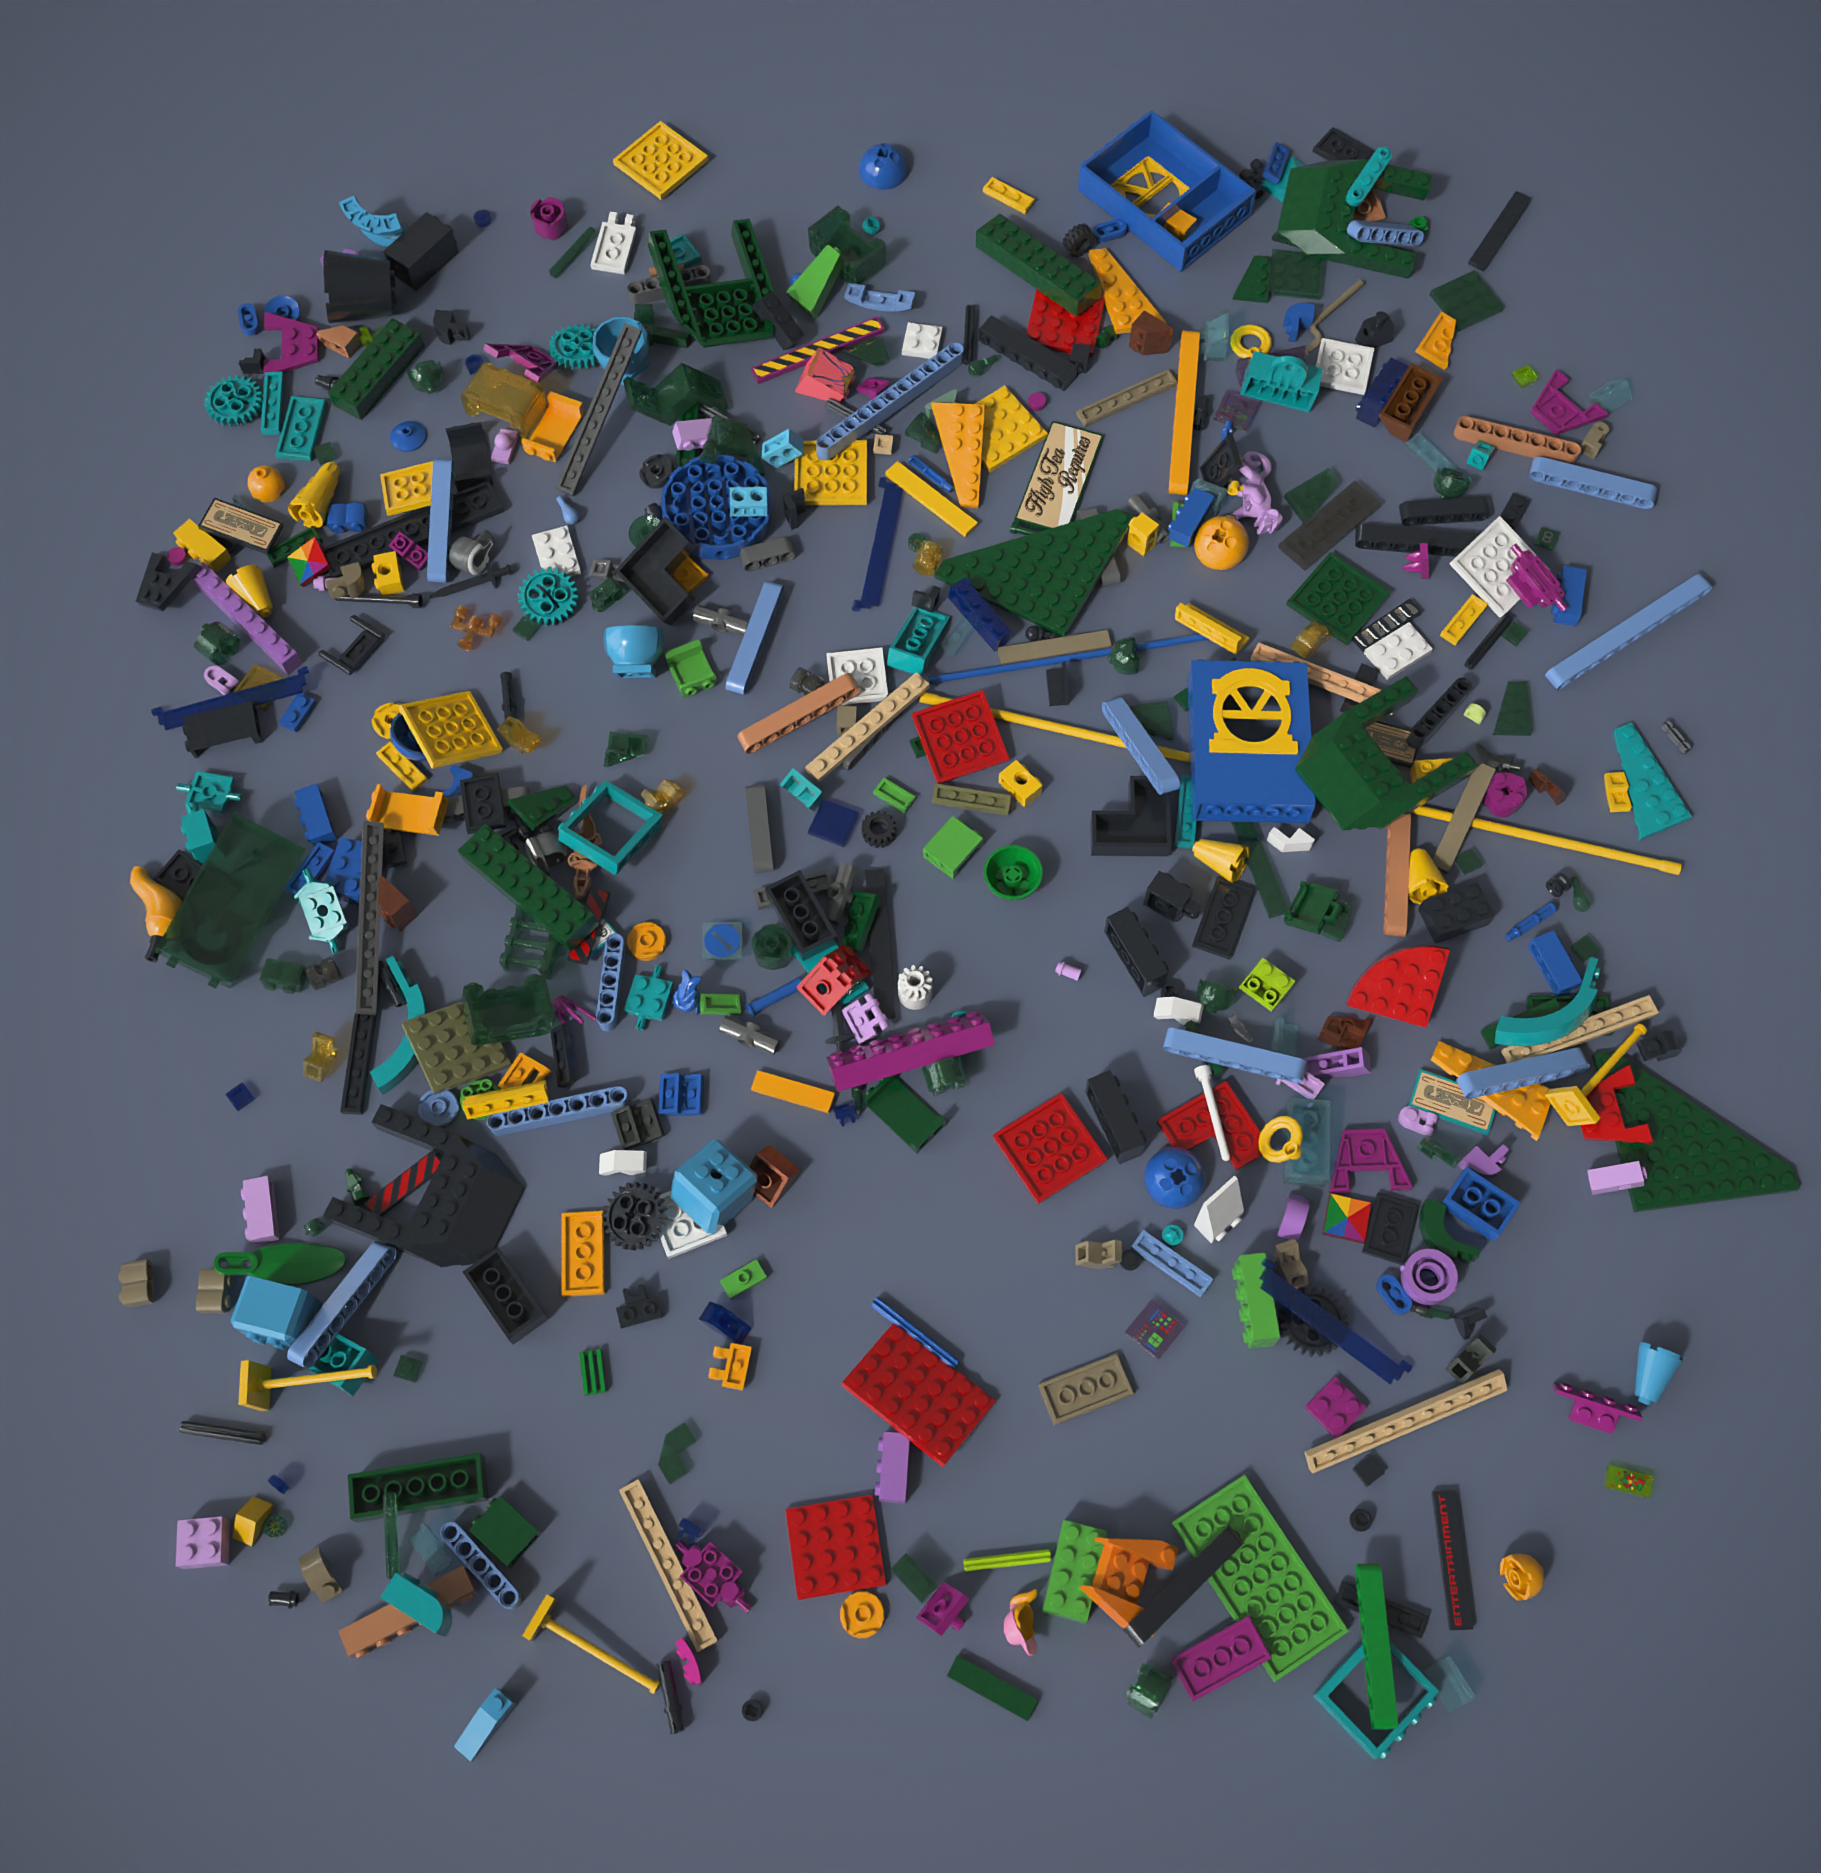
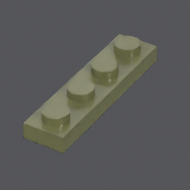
M936 783L932 797V804L1008 816L1011 795Z

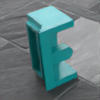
M794 768L780 783V786L788 790L812 811H815L824 799L821 797L823 795L822 791Z

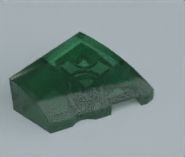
M923 412L918 414L905 430L906 436L921 442V447L937 454L942 446L939 430Z
M1167 701L1129 707L1148 735L1155 736L1157 734L1167 737V740H1173Z
M610 732L608 747L605 752L604 767H610L645 755L648 743L647 735Z
M1428 1135L1416 1147L1430 1159L1434 1160L1437 1156L1453 1169L1462 1160L1461 1157Z

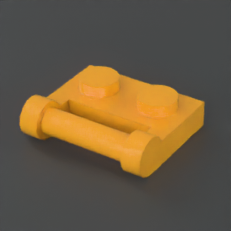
M520 1052L497 1086L499 1089H506L524 1085L534 1070L539 1071L532 1083L543 1081L545 1077H549L552 1071Z

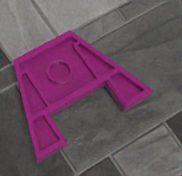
M265 312V330L282 331L281 359L264 360L263 376L265 372L285 373L319 362V339L316 334L319 329L317 326Z
M485 344L484 351L496 358L509 356L517 364L527 367L528 369H525L524 375L536 383L543 380L558 366V361L554 362V358L533 345Z
M1557 369L1531 409L1530 413L1555 435L1607 418L1608 413L1597 403H1594L1582 412L1559 392L1560 389L1568 384L1569 380Z
M1385 1129L1342 1131L1328 1193H1349L1348 1172L1388 1171L1391 1191L1413 1189Z

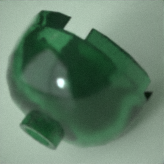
M434 360L423 361L416 364L414 370L408 369V378L412 386L418 391L427 392L428 394L434 393L444 381V372L439 361L438 364Z
M1443 467L1442 471L1440 468L1437 469L1433 484L1437 493L1441 494L1440 498H1459L1467 492L1472 479L1469 476L1467 478L1462 477L1463 473Z
M1135 637L1119 639L1113 645L1112 652L1108 653L1109 664H1113L1114 669L1123 675H1134L1139 672V657L1136 654L1138 646Z
M1200 979L1196 995L1198 1002L1206 1007L1205 1011L1217 1014V1011H1225L1233 1005L1238 991L1233 988L1228 990L1225 985L1207 980L1204 982Z

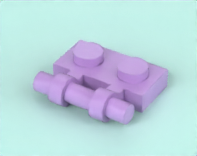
M872 993L865 995L866 1004L863 1005L860 1000H856L841 1010L860 1045H864L879 1035L875 1029L877 1026L880 1025L882 1031L890 1028L886 1015L882 1014L879 1008L880 1004L877 999H874ZM870 1010H872L875 1016L873 1020L867 1014Z

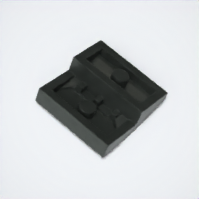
M651 1098L633 1106L628 1104L611 1112L622 1150L635 1148L665 1137L654 1101Z

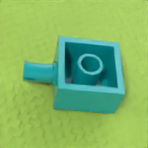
M191 802L192 808L188 803L185 806L188 814L181 816L183 824L180 825L183 835L187 836L188 841H185L188 852H192L194 859L199 860L204 866L225 859L216 825L204 809L199 810L198 803Z

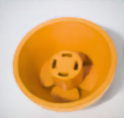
M1217 516L1204 522L1198 529L1194 539V549L1197 558L1206 567L1214 570H1226L1236 566L1244 559L1249 548V537L1246 529L1238 520L1228 516Z

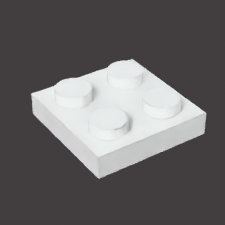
M908 322L902 355L932 358L939 350L942 327Z

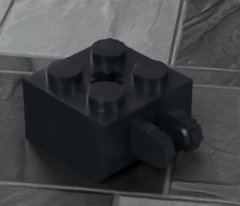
M1158 871L1146 890L1143 905L1172 922H1179L1183 915L1191 919H1197L1201 912L1199 903L1197 904L1196 901L1191 899L1193 890L1190 886L1176 881L1168 873Z

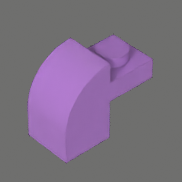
M1502 1144L1488 1157L1476 1146L1462 1159L1458 1166L1462 1170L1468 1167L1484 1179L1489 1180L1502 1170L1499 1166L1507 1159L1505 1154L1509 1149Z
M1289 1193L1277 1236L1288 1240L1295 1239L1298 1243L1308 1214L1309 1199Z

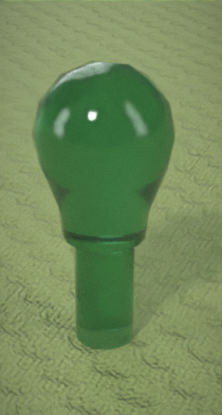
M993 355L987 359L972 361L968 365L969 374L974 377L981 375L989 365L998 361V357Z
M1578 876L1571 877L1570 880L1574 890L1573 906L1575 910L1585 912L1591 907V900L1584 889L1581 888Z

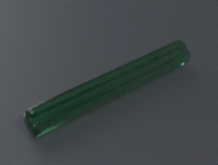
M588 227L550 268L549 273L551 276L557 278L597 234L594 228Z
M386 1492L383 1495L386 1577L392 1579L395 1573L399 1574L396 1493Z

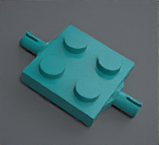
M196 771L194 779L189 785L177 784V791L187 792L185 806L189 803L192 808L191 802H196L199 805V810L204 809L206 812L224 815L227 803L230 800L241 802L243 798L242 794L232 792L235 783L233 777Z
M655 966L652 976L646 977L635 974L623 1011L625 1014L638 1017L635 1027L637 1030H644L646 1020L663 1021L674 983L660 978L663 970L661 966Z

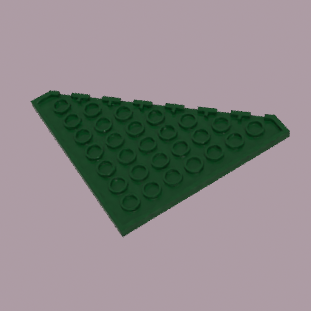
M1115 509L945 559L934 576L935 579L964 592L966 591L963 587L967 579L986 602L1065 637L1130 528L1129 523L1134 515L1120 509Z
M1615 1051L1594 1053L1592 1055L1596 1073ZM1622 1056L1600 1081L1602 1082L1626 1066H1630L1635 1085L1614 1090L1624 1127L1628 1129L1648 1124L1653 1144L1615 1141L1621 1164L1639 1161L1640 1167H1645L1647 1179H1644V1186L1628 1189L1634 1212L1786 1193L1800 1189L1792 1167Z

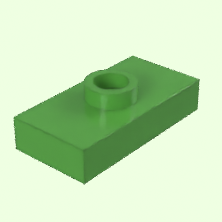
M756 1259L721 1279L720 1283L730 1300L766 1280L767 1276Z

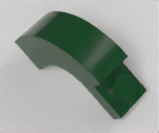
M1426 1198L1420 1209L1419 1228L1428 1248L1441 1251L1452 1261L1459 1257V1260L1463 1262H1474L1479 1257L1481 1249L1452 1239L1444 1227V1215L1447 1204Z

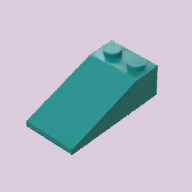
M914 607L889 648L887 665L911 674L917 672L922 677L940 642L950 616L935 611L930 613Z

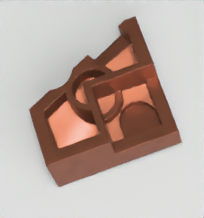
M1540 768L1531 772L1528 780L1539 794L1547 791L1556 805L1564 802L1566 794Z
M1328 1016L1318 1040L1340 1050L1359 1048L1372 1019L1366 1018L1365 1021H1354L1353 1017L1339 1018L1337 1016Z

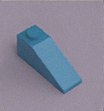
M495 1688L480 1706L454 1747L472 1762L517 1703L501 1689Z

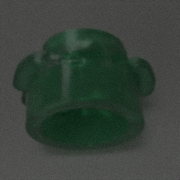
M319 1218L309 1221L304 1225L305 1235L317 1236L323 1231L324 1223L320 1222Z

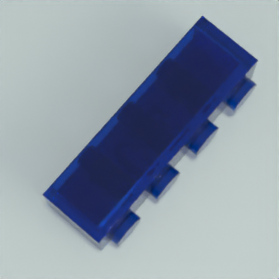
M966 577L951 586L948 595L949 600L990 648L995 652L998 647L1007 644L1012 631Z

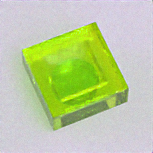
M364 326L359 328L362 334L359 338L363 347L368 346L373 340L367 327Z
M1528 364L1514 370L1511 375L1521 388L1536 382L1538 378Z

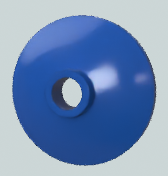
M288 296L272 298L264 309V315L267 312L295 321L298 320L300 315L297 302Z
M405 421L393 428L390 440L397 450L411 452L424 444L426 431L417 422Z

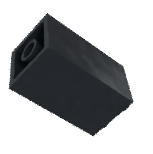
M427 212L383 251L386 260L391 261V269L394 270L395 277L415 291L419 290L459 253L453 229L448 224L442 223L436 216H432Z

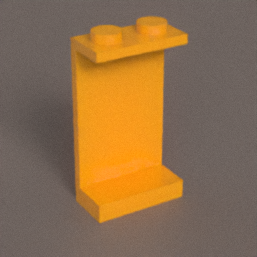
M550 391L547 396L549 407L531 438L529 440L522 438L521 441L526 453L557 463L585 412L582 402Z
M377 784L375 791L372 793V803L367 810L366 817L368 821L384 823V829L439 836L449 800L443 792H436L434 797L385 791L381 784Z

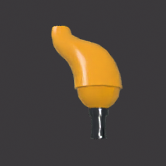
M135 866L131 872L130 884L145 903L147 911L146 927L148 934L151 936L150 946L144 958L149 962L156 963L166 943L177 939L180 935L181 927L186 919V909L182 900L173 891L150 878L147 869Z

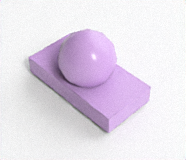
M500 429L494 441L495 447L491 455L492 462L510 463L519 437L518 431Z

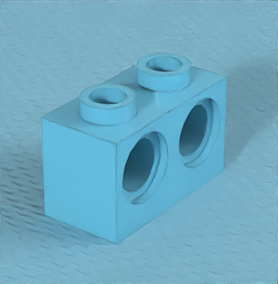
M790 429L762 443V458L776 469L803 454V439Z
M730 487V517L767 516V487Z

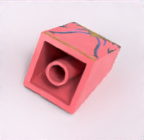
M818 347L807 362L795 392L825 401L832 398L840 402L842 398L846 399L850 390L847 388L849 385L851 386L855 379L853 374L856 368Z

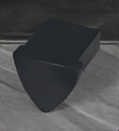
M1478 1307L1453 1316L1463 1340L1470 1338L1469 1325L1487 1318L1485 1309Z

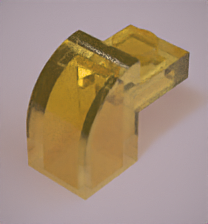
M1313 621L1301 631L1290 647L1305 659L1312 656L1318 646L1327 642L1332 635L1325 626Z
M511 716L497 728L502 737L521 754L525 752L530 754L542 741L538 735L528 731L520 720Z
M664 779L656 790L644 789L640 795L645 799L644 802L648 807L661 814H665L674 808L686 793L675 781Z
M317 1031L312 1035V1052L303 1060L304 1077L322 1082L328 1076L338 1054V1049L334 1048V1037Z

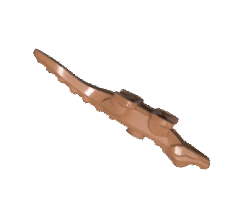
M584 785L581 789L579 807L587 796V785ZM589 813L582 820L581 831H576L575 833L600 847L603 844L600 834L597 833L595 822L591 813ZM574 850V853H571L568 858L569 865L576 869L572 885L575 897L583 899L592 885L590 872L598 864Z

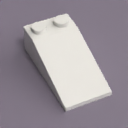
M1233 1176L1203 1204L1194 1226L1211 1244L1215 1240L1218 1242L1227 1235L1226 1230L1230 1226L1235 1228L1243 1220L1241 1216L1244 1209L1236 1176Z

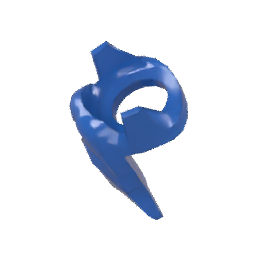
M683 971L682 982L673 996L672 1004L677 1009L683 1012H691L695 1009L696 1015L700 1013V993H698L697 985L702 980V977H692L689 971Z

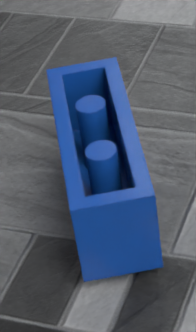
M1194 488L1192 493H1188L1184 500V506H1180L1176 513V520H1172L1169 524L1168 530L1170 533L1168 539L1189 547L1211 510L1215 496L1198 488Z
M1564 565L1562 571L1557 573L1556 579L1561 584L1559 587L1565 593L1561 599L1568 608L1561 612L1558 606L1553 604L1551 614L1554 615L1553 622L1570 626L1577 625L1582 611L1586 569Z
M317 783L294 791L296 799H294L297 810L301 811L299 819L302 826H306L307 831H304L307 842H312L315 846L317 842L325 845L336 841L337 837L322 791Z
M1554 930L1535 937L1530 941L1527 947L1555 996H1562L1579 988L1583 982L1582 975L1575 969L1570 954L1566 953L1561 938L1556 935Z

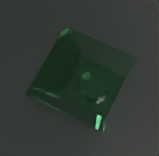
M872 336L841 349L842 353L867 364L875 365V367L885 364L884 361L889 359L883 338Z

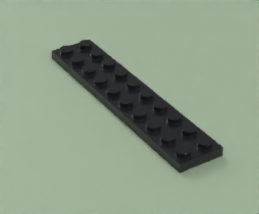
M489 480L453 494L451 533L503 512V508ZM431 505L418 508L323 547L332 566L328 569L331 577H342L340 567L358 562L361 570L372 566V563H374L373 555L394 551L389 547V544L399 532L403 533L418 546L428 543Z

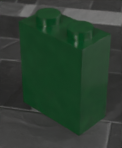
M499 1496L490 1501L486 1507L488 1510L482 1516L479 1515L473 1520L469 1531L507 1567L512 1568L542 1533L503 1497Z

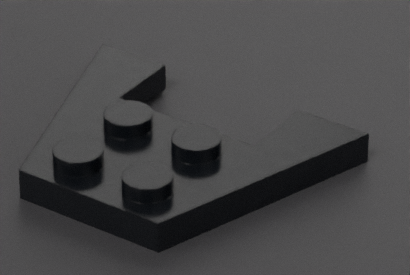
M152 552L135 602L141 606L163 612L202 567L196 563L185 561L177 576L161 573L160 571L168 558Z

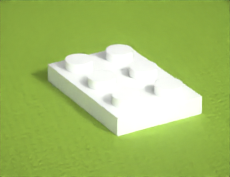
M567 526L532 535L541 568L543 567L545 572L551 567L552 572L556 568L559 569V574L565 571L566 577L581 574Z
M1408 622L1365 649L1364 654L1386 680H1389L1430 654L1433 648Z

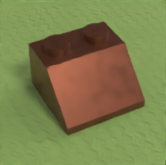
M1144 310L1132 323L1129 347L1141 355L1168 353L1170 351L1173 328Z
M381 876L379 878L378 905L382 910L380 914L390 928L396 927L401 932L418 915L410 901L387 879Z
M768 1145L757 1152L749 1166L757 1174L754 1195L770 1208H773L793 1185L801 1169L771 1145Z

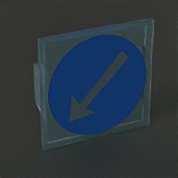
M742 922L702 923V960L727 962L733 959H742Z

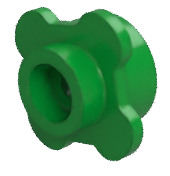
M1417 216L1409 221V225L1420 231L1427 232L1429 229L1426 225L1427 220L1422 216Z

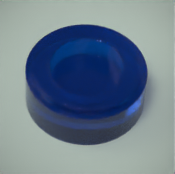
M272 1474L267 1480L282 1494H285L289 1489V1486L275 1474Z

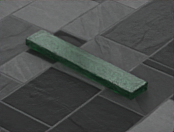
M1231 822L1239 844L1246 845L1250 849L1249 858L1245 857L1269 919L1284 915L1288 907L1254 822Z

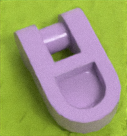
M210 666L204 672V678L207 683L225 697L231 693L230 690L239 684L236 678L218 666ZM224 680L228 681L225 685L221 684Z
M1407 1106L1400 1111L1398 1120L1405 1128L1425 1136H1432L1434 1131L1433 1125L1437 1123L1438 1116L1434 1113ZM1420 1119L1426 1121L1425 1125L1419 1124Z

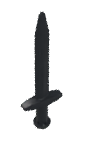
M486 563L487 573L443 587L432 593L429 597L447 596L491 581L496 589L495 578L507 574L511 575L513 567L506 565L504 568L492 571L490 565Z
M839 1001L831 1009L834 1037L825 1040V1043L836 1044L837 1051L845 1052L844 1042L850 1041L855 1037L853 1035H844L841 1003Z

